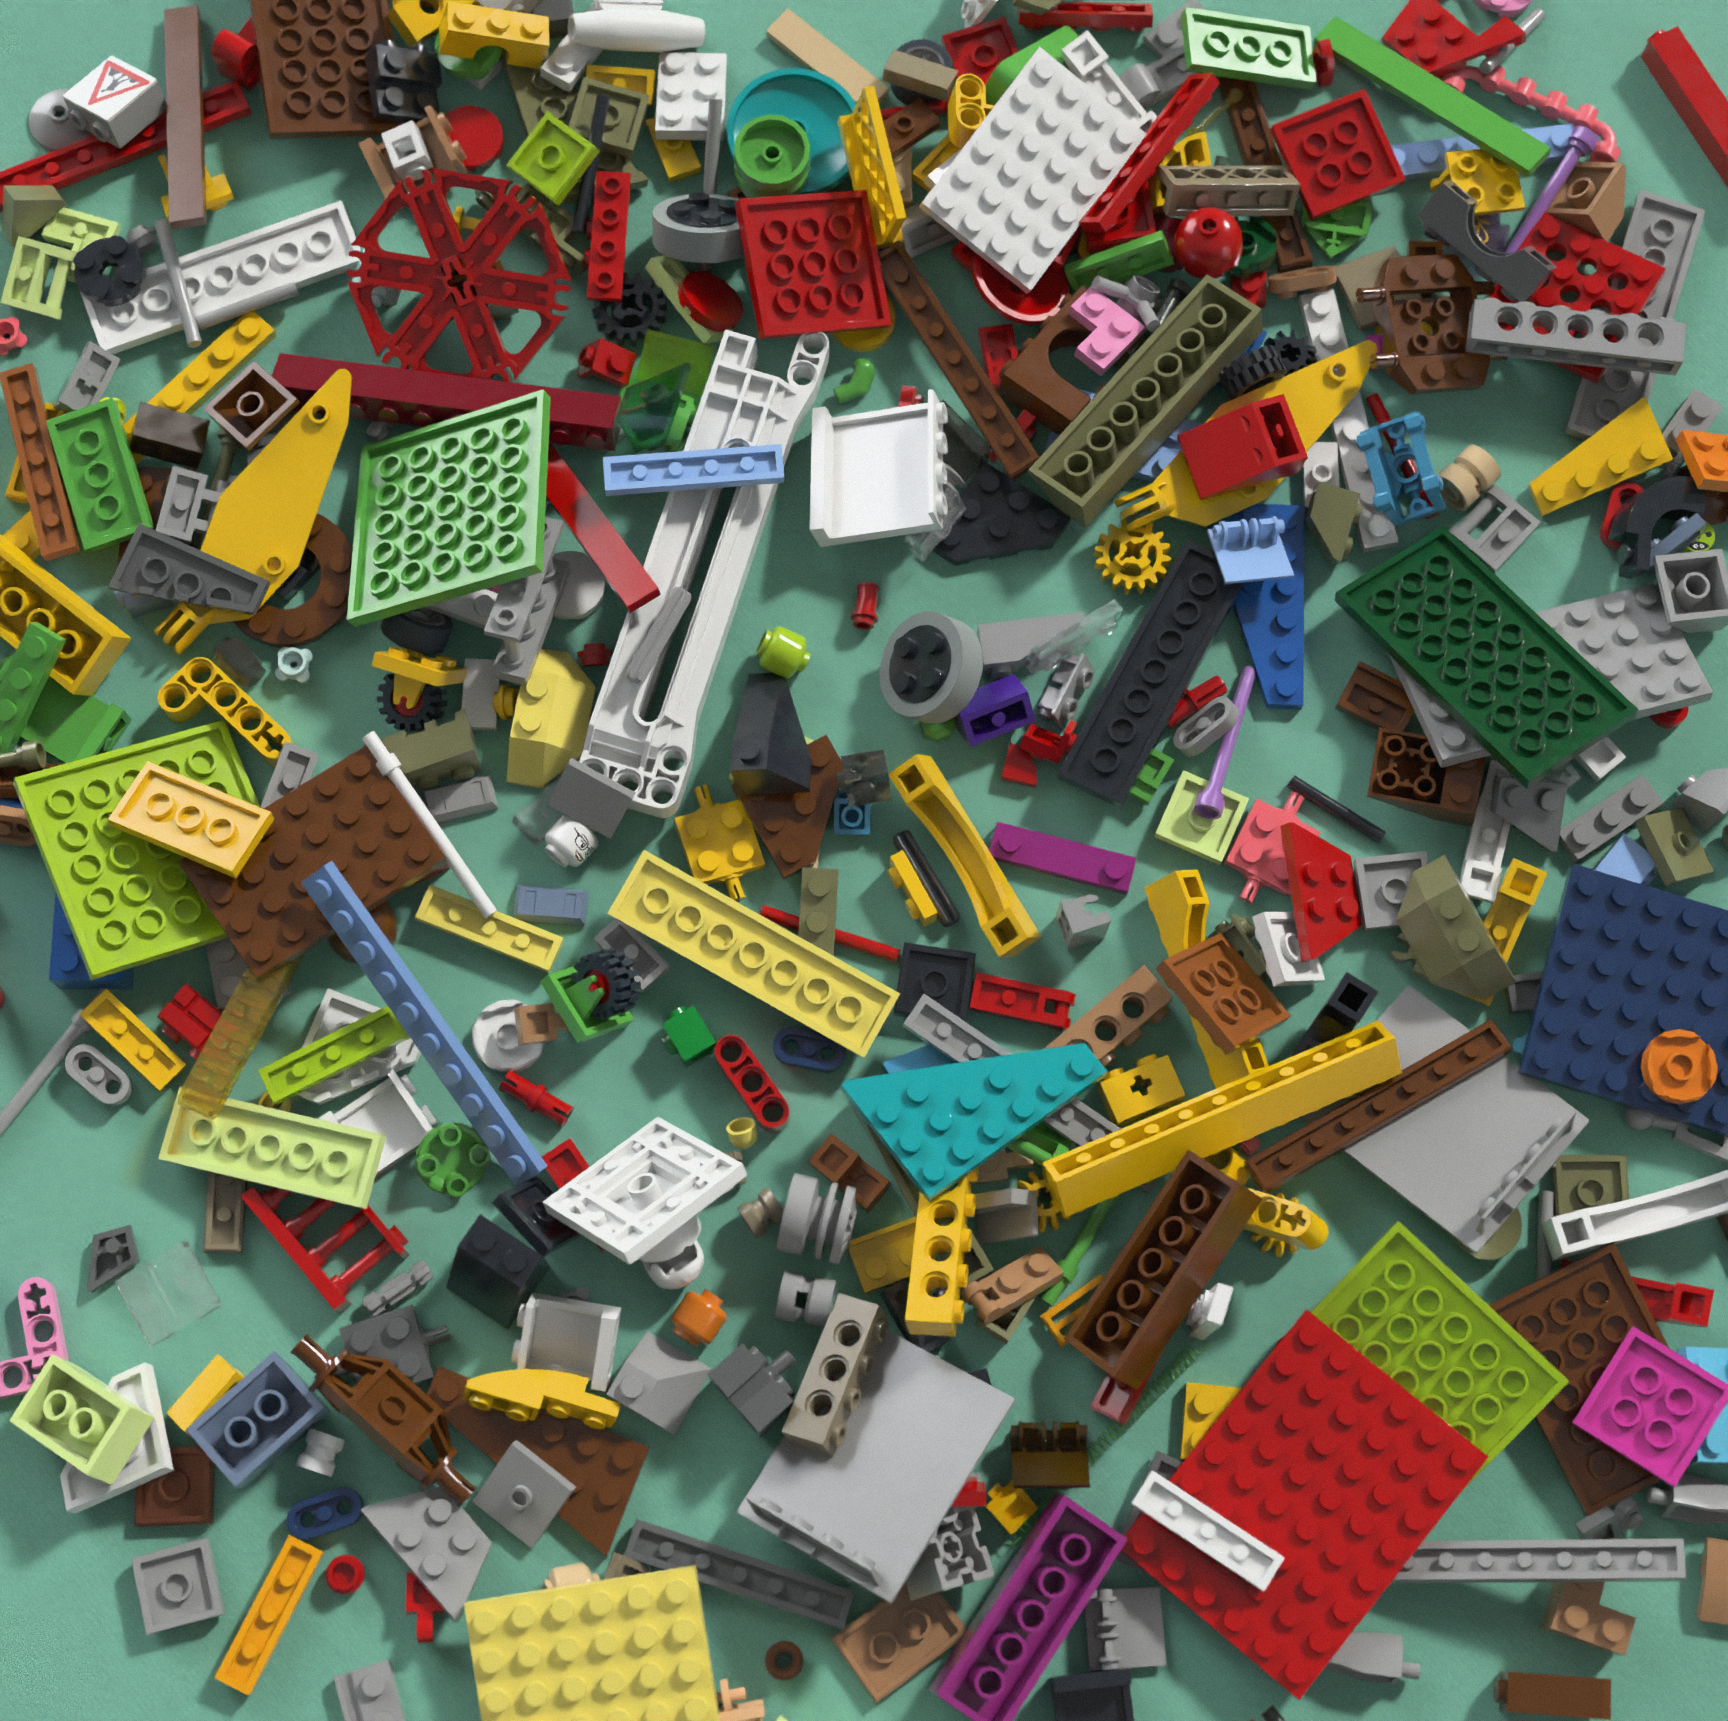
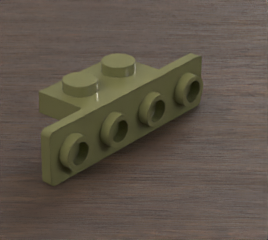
M526 183L517 195L518 202L525 204L531 196H534L537 201L535 206L528 210L530 214L537 208L539 203L542 204L566 269L568 271L573 269L582 275L585 271L584 256L567 244L576 234V232L572 231L574 216L561 206H549L547 198ZM474 189L476 202L488 212L494 204L493 196L487 191ZM527 227L521 230L537 249L544 251L534 229Z

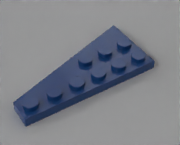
M1255 504L1208 525L1207 528L1213 529V526L1219 525L1220 521L1235 522L1245 519L1247 524H1249L1251 518H1255L1258 523L1259 519H1267L1272 516H1276L1277 519H1283L1285 530L1284 533L1279 535L1294 577L1245 582L1232 608L1235 617L1238 618L1245 647L1248 648L1253 668L1256 671L1255 677L1265 707L1301 710L1304 705L1305 506Z

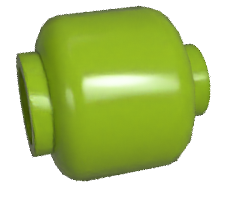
M778 626L772 631L766 630L755 655L759 657V664L763 669L785 678H790L796 670L804 671L811 653L806 651L807 641L804 636Z

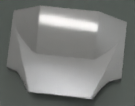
M614 919L593 938L597 951L614 948L617 949V952L623 951L626 954L624 960L632 959L634 964L630 968L632 971L637 969L639 976L634 977L635 981L641 982V988L635 991L645 992L670 970V965L635 929L617 919Z

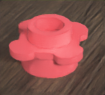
M15 317L0 319L1 356L7 355L9 350L16 347H25L28 342L27 336L22 334L19 329V320ZM10 334V338H4L5 335Z

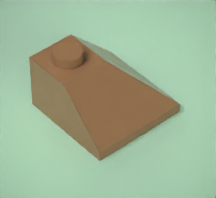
M1577 162L1545 213L1608 241L1624 217L1626 167L1624 163Z

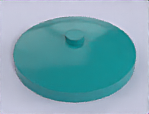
M786 68L763 74L743 88L731 106L727 120V145L731 159L735 164V140L745 124L756 117L768 114L785 116L799 124L807 134L810 144L809 179L801 194L826 193L842 183L850 174L837 121L840 116L851 115L856 103L839 83L816 71Z

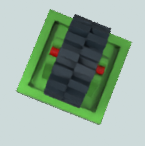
M610 948L581 957L579 959L580 962L576 963L575 966L550 973L540 981L577 1043L625 1028L634 1020L629 1009L636 1005L634 1001L639 1000L640 994L635 990L641 988V982L635 981L634 977L639 976L638 970H631L630 967L634 962L631 958L624 960L626 954L623 951L617 952V949Z

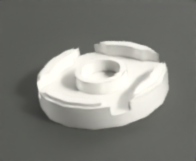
M568 550L555 553L552 558L570 562L571 571L554 617L561 620L586 618L597 610L604 599V577L589 556L582 552Z
M500 1000L487 1006L481 1012L472 1029V1045L479 1059L490 1069L501 1073H508L510 1070L518 1073L531 1067L541 1056L545 1043L518 1044L514 1008L528 1005L517 1000Z

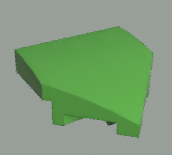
M1360 201L1310 221L1303 205L1300 219L1303 231L1331 260L1367 238L1373 202Z

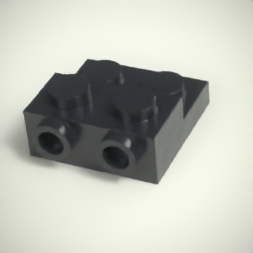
M384 40L377 43L365 56L374 119L407 123L413 120L414 123H417L428 117L424 108L429 105L432 106L437 114H440L437 89L442 85L438 54L428 52L425 45H413L406 49L397 47L396 42L392 40Z

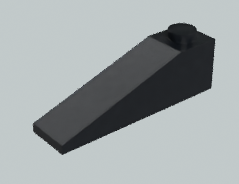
M751 673L748 676L733 739L730 767L738 795L810 792L812 759L785 677L775 673Z

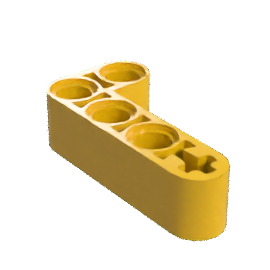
M963 74L959 76L948 101L949 139L960 148L965 146L995 106L986 104L985 84L976 75Z
M197 657L190 660L158 692V703L173 722H187L207 705L274 768L280 752L275 749L272 750L267 742L269 737L279 747H283L285 741L294 744L288 733L207 658ZM201 673H211L210 678L206 682L196 683V678ZM226 696H236L232 705L227 707L220 706L221 701ZM185 697L184 703L180 707L170 708V703L173 699ZM250 720H261L260 725L255 730H245V726Z
M1233 1147L1203 1158L1243 1186L1246 1185L1249 1174L1243 1165L1247 1159ZM1248 1188L1261 1197L1262 1201L1243 1229L1309 1250L1317 1249L1325 1243L1329 1233L1328 1225L1309 1208L1299 1203Z

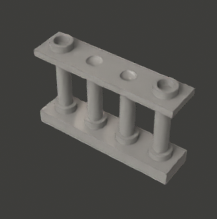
M545 517L543 572L504 583L500 587L484 628V635L503 639L491 670L492 676L495 679L527 685L571 571L570 562L552 558L564 527V521Z

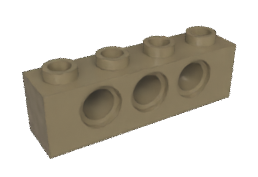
M838 1293L782 1429V1433L792 1445L833 1458L837 1447L843 1444L847 1434L846 1424L851 1411L854 1412L860 1403V1389L865 1376L868 1377L874 1368V1354L879 1342L884 1341L888 1333V1317L878 1304ZM860 1336L856 1344L846 1346L852 1337ZM846 1370L843 1378L838 1381H832L837 1372ZM832 1405L831 1410L826 1415L818 1416L819 1411L824 1406Z

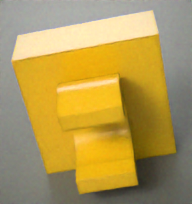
M1013 1480L1004 1488L997 1483L987 1493L993 1500L986 1508L1010 1535H1013L1038 1509L1022 1488H1013Z

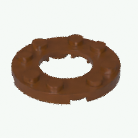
M317 513L306 544V548L316 556L321 566V581L317 592L308 602L296 608L278 609L265 603L257 611L256 615H253L250 619L232 621L250 638L275 647L303 646L321 639L322 635L330 631L335 625H340L346 618L353 548L344 533L326 517Z

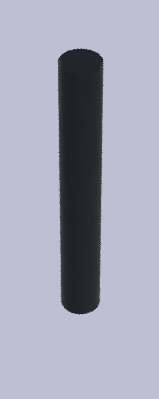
M1294 775L1287 786L1289 789L1302 795L1305 799L1379 844L1386 831Z

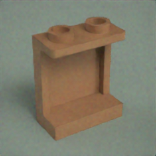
M431 105L425 107L424 109L428 117L415 124L425 138V144L434 166L427 170L432 173L434 183H436V178L432 168L468 173L462 162L467 159L465 152L457 140L452 142L448 134L453 129L443 112L437 114ZM371 137L358 143L385 199L399 181H403L406 192H410L406 187L405 179L402 180L394 170L384 141L376 145ZM424 177L414 181V184L417 187L423 186Z

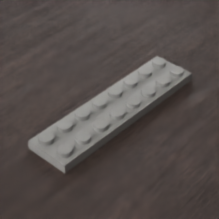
M1640 189L1636 196L1621 248L1666 268L1664 277L1639 316L1655 320L1661 317L1673 318L1706 210ZM1612 279L1609 287L1614 290H1622L1627 286L1622 279ZM1603 306L1602 311H1604L1606 314H1610L1608 308ZM1639 338V341L1643 345L1648 347L1653 346L1650 340L1646 338ZM1607 368L1597 384L1581 377L1564 434L1587 440L1644 396L1648 402L1656 373Z

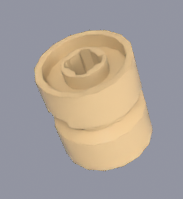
M1469 445L1455 458L1454 464H1448L1438 473V476L1443 481V490L1440 491L1441 496L1453 508L1460 511L1466 510L1480 497V492L1487 491L1499 480L1501 471L1498 464L1481 447Z

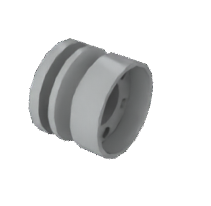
M794 1173L783 1212L776 1249L800 1256L804 1251L807 1241L810 1240L815 1242V1259L821 1260L825 1244L831 1245L830 1263L839 1265L843 1253L850 1244L855 1224L857 1188L847 1186L843 1202L836 1200L838 1183L833 1182L824 1198L818 1196V1178Z

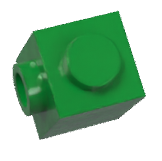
M694 1005L688 1009L681 1006L665 1017L667 1021L662 1023L665 1035L660 1038L671 1056L676 1053L678 1054L685 1068L715 1051L716 1041Z

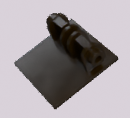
M1018 1421V1425H1011L1010 1445L1013 1488H1090L1086 1444L1088 1438L1087 1425H1080V1421L1061 1422L1060 1430H1057V1421H1052V1430H1046L1045 1421H1041V1430H1038V1422Z

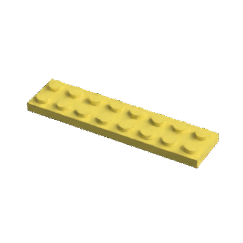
M643 850L607 913L862 1058H865L900 995L899 992L646 850Z

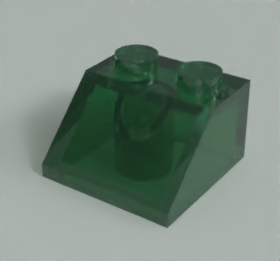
M688 362L626 388L616 419L635 453L645 449L648 451L656 450L667 441L691 369Z

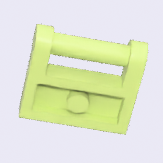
M18 236L0 303L60 320L63 311L60 309L70 268L72 263H74V257L77 252ZM52 257L58 258L47 302L42 304L40 300Z

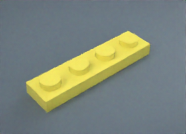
M429 885L415 916L419 922L547 973H551L564 943V938L498 911L485 919L473 901L433 885Z

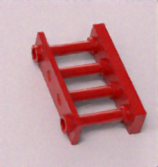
M251 1187L241 1195L246 1204L327 1302L340 1314L352 1304L345 1296L350 1292L349 1287L394 1249L404 1260L410 1255L404 1248L409 1242L395 1225L388 1229L369 1205H367L366 1209L360 1208L361 1210L319 1246L316 1248L312 1246L307 1250L299 1241V1238L303 1236L302 1231L336 1202L318 1198L293 1220L288 1218L286 1221H283L275 1211L280 1207L278 1203L287 1197L291 1191L274 1187L271 1191L265 1190L260 1194L254 1187ZM371 1221L385 1238L339 1277L335 1274L330 1278L322 1268L327 1263L325 1259Z

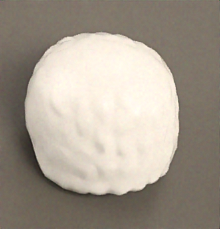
M696 1240L690 1247L686 1246L683 1252L674 1258L661 1262L642 1261L647 1274L657 1286L669 1290L680 1289L691 1284L699 1276L704 1265V1254L699 1242Z

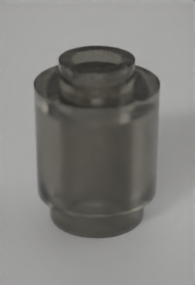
M226 637L213 650L215 653L213 662L237 686L241 685L245 690L256 685L266 673V669L262 666L263 661L239 637L232 639Z

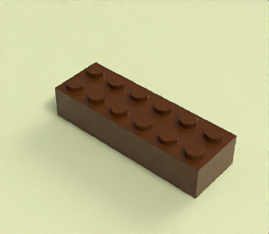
M1188 1149L1064 1337V1340L1113 1378L1138 1389L1262 1201V1198Z

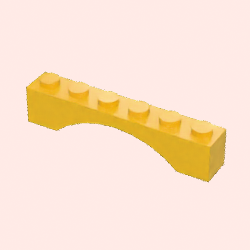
M915 754L891 771L888 775L904 802L930 831L955 868L972 901L980 927L999 957H1013L1042 938L932 756Z
M1198 869L1175 871L1144 887L1148 897L1149 908L1154 914L1160 931L1161 941L1169 957L1205 941L1206 920L1210 902ZM1190 1015L1197 1034V1042L1203 1051L1209 1068L1210 1078L1216 1089L1269 1067L1259 1038L1225 1055L1221 1048L1212 1042L1210 1035L1197 1019Z

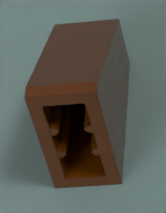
M1500 1671V1679H1495L1493 1693L1495 1703H1499V1711L1611 1720V1679Z

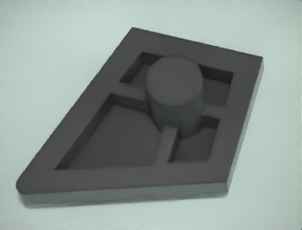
M131 1225L93 1235L88 1280L89 1292H95L140 1262Z

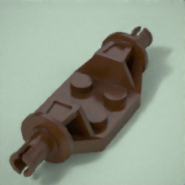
M308 1334L291 1350L290 1353L292 1355H295L316 1374L314 1376L316 1380L309 1387V1390L313 1393L317 1389L338 1413L341 1411L397 1462L396 1465L420 1482L421 1485L418 1489L421 1492L429 1484L433 1486L436 1483L461 1506L476 1490L477 1487L475 1485L473 1486L451 1466L453 1464L451 1459L458 1450L452 1447L444 1410L388 1359L349 1354L350 1352L346 1348L338 1356L334 1355L331 1357ZM341 1368L364 1377L353 1387L335 1373ZM428 1436H430L439 1456L435 1463L419 1447Z

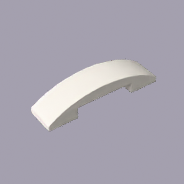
M1087 30L1061 50V54L1071 73L1146 133L1157 116L1152 110L1147 113L1106 63L1109 56Z
M1493 760L1489 762L1481 787L1476 815L1470 828L1460 874V881L1469 897L1492 904L1495 902L1502 873V868L1500 867L1511 825L1490 811L1495 775L1513 777L1499 762Z

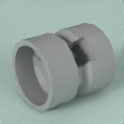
M784 1270L775 1319L796 1322L799 1318H804L806 1325L824 1328L831 1312L836 1280L815 1277L812 1281H807L805 1274ZM798 1292L808 1293L806 1306L796 1304Z

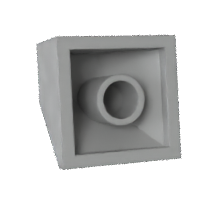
M1728 768L1707 770L1698 779L1692 774L1677 788L1681 795L1673 804L1677 808H1683L1688 819L1702 834L1728 811Z
M647 1331L625 1361L606 1395L646 1420L675 1435L712 1368Z

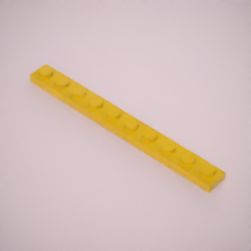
M255 311L242 315L147 403L191 415L277 336L275 330ZM137 413L123 424L129 444ZM132 452L135 465L146 457ZM67 494L68 503H69V507H70V511H71V515H72V519H73V523H74V522H75V518H74V514H73V511H72V507H71V504H70V501H69V497H68V494ZM30 510L3 537L34 560L41 552Z

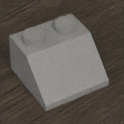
M1722 549L1658 555L1652 558L1668 625L1679 628L1689 634L1722 630L1728 625V572Z

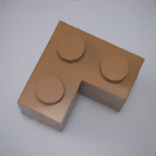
M1554 1582L1540 1629L1611 1655H1626L1636 1617L1599 1604L1605 1582Z

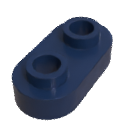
M787 1027L780 1030L773 1041V1050L776 1058L781 1063L789 1066L831 1073L838 1070L846 1058V1048L812 1030ZM789 1042H795L799 1048L795 1053H788L785 1050V1045ZM830 1049L835 1055L833 1059L826 1061L821 1058L820 1054L823 1050Z
M338 1488L295 1503L287 1514V1526L289 1531L297 1538L305 1540L314 1539L356 1524L362 1517L361 1509L364 1507V1502L360 1494L355 1490ZM348 1500L352 1506L351 1511L347 1515H342L339 1512V1505L341 1502ZM306 1513H312L315 1518L314 1524L306 1528L302 1523V1518Z

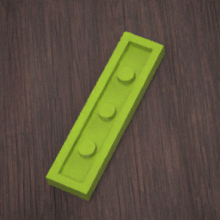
M387 1005L259 1069L258 1072L273 1103L278 1105L410 1039V1037Z

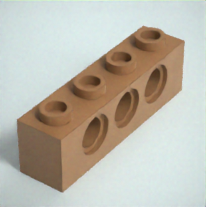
M1143 965L1044 1049L1085 1043L1106 1068L1116 1058L1113 1054L1115 1050L1122 1044L1126 1048L1132 1046L1142 1037L1143 1033L1140 1031L1142 1027L1150 1021L1156 1025L1170 1013L1171 1010L1167 1006L1172 1001L1173 996L1150 970ZM1126 1003L1138 1005L1141 1010V1016L1137 1018L1126 1016L1122 1006ZM1099 1026L1109 1027L1114 1033V1039L1107 1042L1101 1041L1097 1038L1095 1029Z

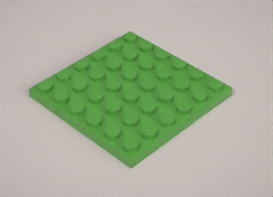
M544 389L361 447L347 620L354 627L543 572L551 397Z

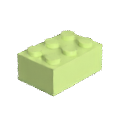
M52 1354L9 1421L86 1475L113 1485L155 1417L78 1365Z

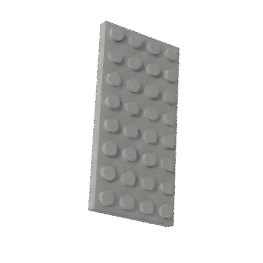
M1655 583L1536 612L1638 708L1636 717L1632 720L1711 700L1713 691L1680 629L1668 625L1661 593ZM1389 655L1441 768L1491 755Z

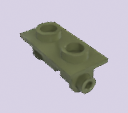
M1230 914L1229 917L1233 923L1229 924L1225 920L1218 924L1215 930L1218 934L1222 933L1237 952L1242 950L1244 953L1242 958L1261 981L1265 983L1267 981L1264 977V974L1267 973L1266 960L1261 946L1254 937L1256 928L1248 917L1244 916L1241 918L1239 914Z

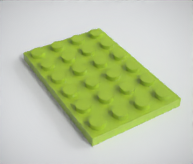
M1399 1220L1311 1311L1314 1316L1488 1456V1459L1467 1486L1569 1382L1563 1374Z

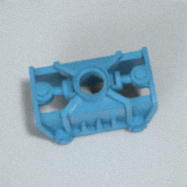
M1419 411L1409 413L1379 426L1368 428L1360 432L1356 439L1357 447L1365 453L1375 488L1374 507L1397 526L1447 509L1440 493L1443 490V481L1434 472L1425 441L1427 439L1424 432L1426 422ZM1387 431L1389 436L1396 440L1397 446L1393 448L1396 457L1385 452L1380 432ZM1407 431L1409 433L1410 440L1412 443V449L1410 443L1404 442V437L1406 436ZM1407 460H1414L1417 464L1416 473L1410 478H1402L1399 471L1400 466ZM1423 488L1434 507H1429L1428 503L1420 498L1419 492L1423 491ZM1404 489L1406 495H1412L1413 499L1409 506L1410 515L1405 517L1399 502Z

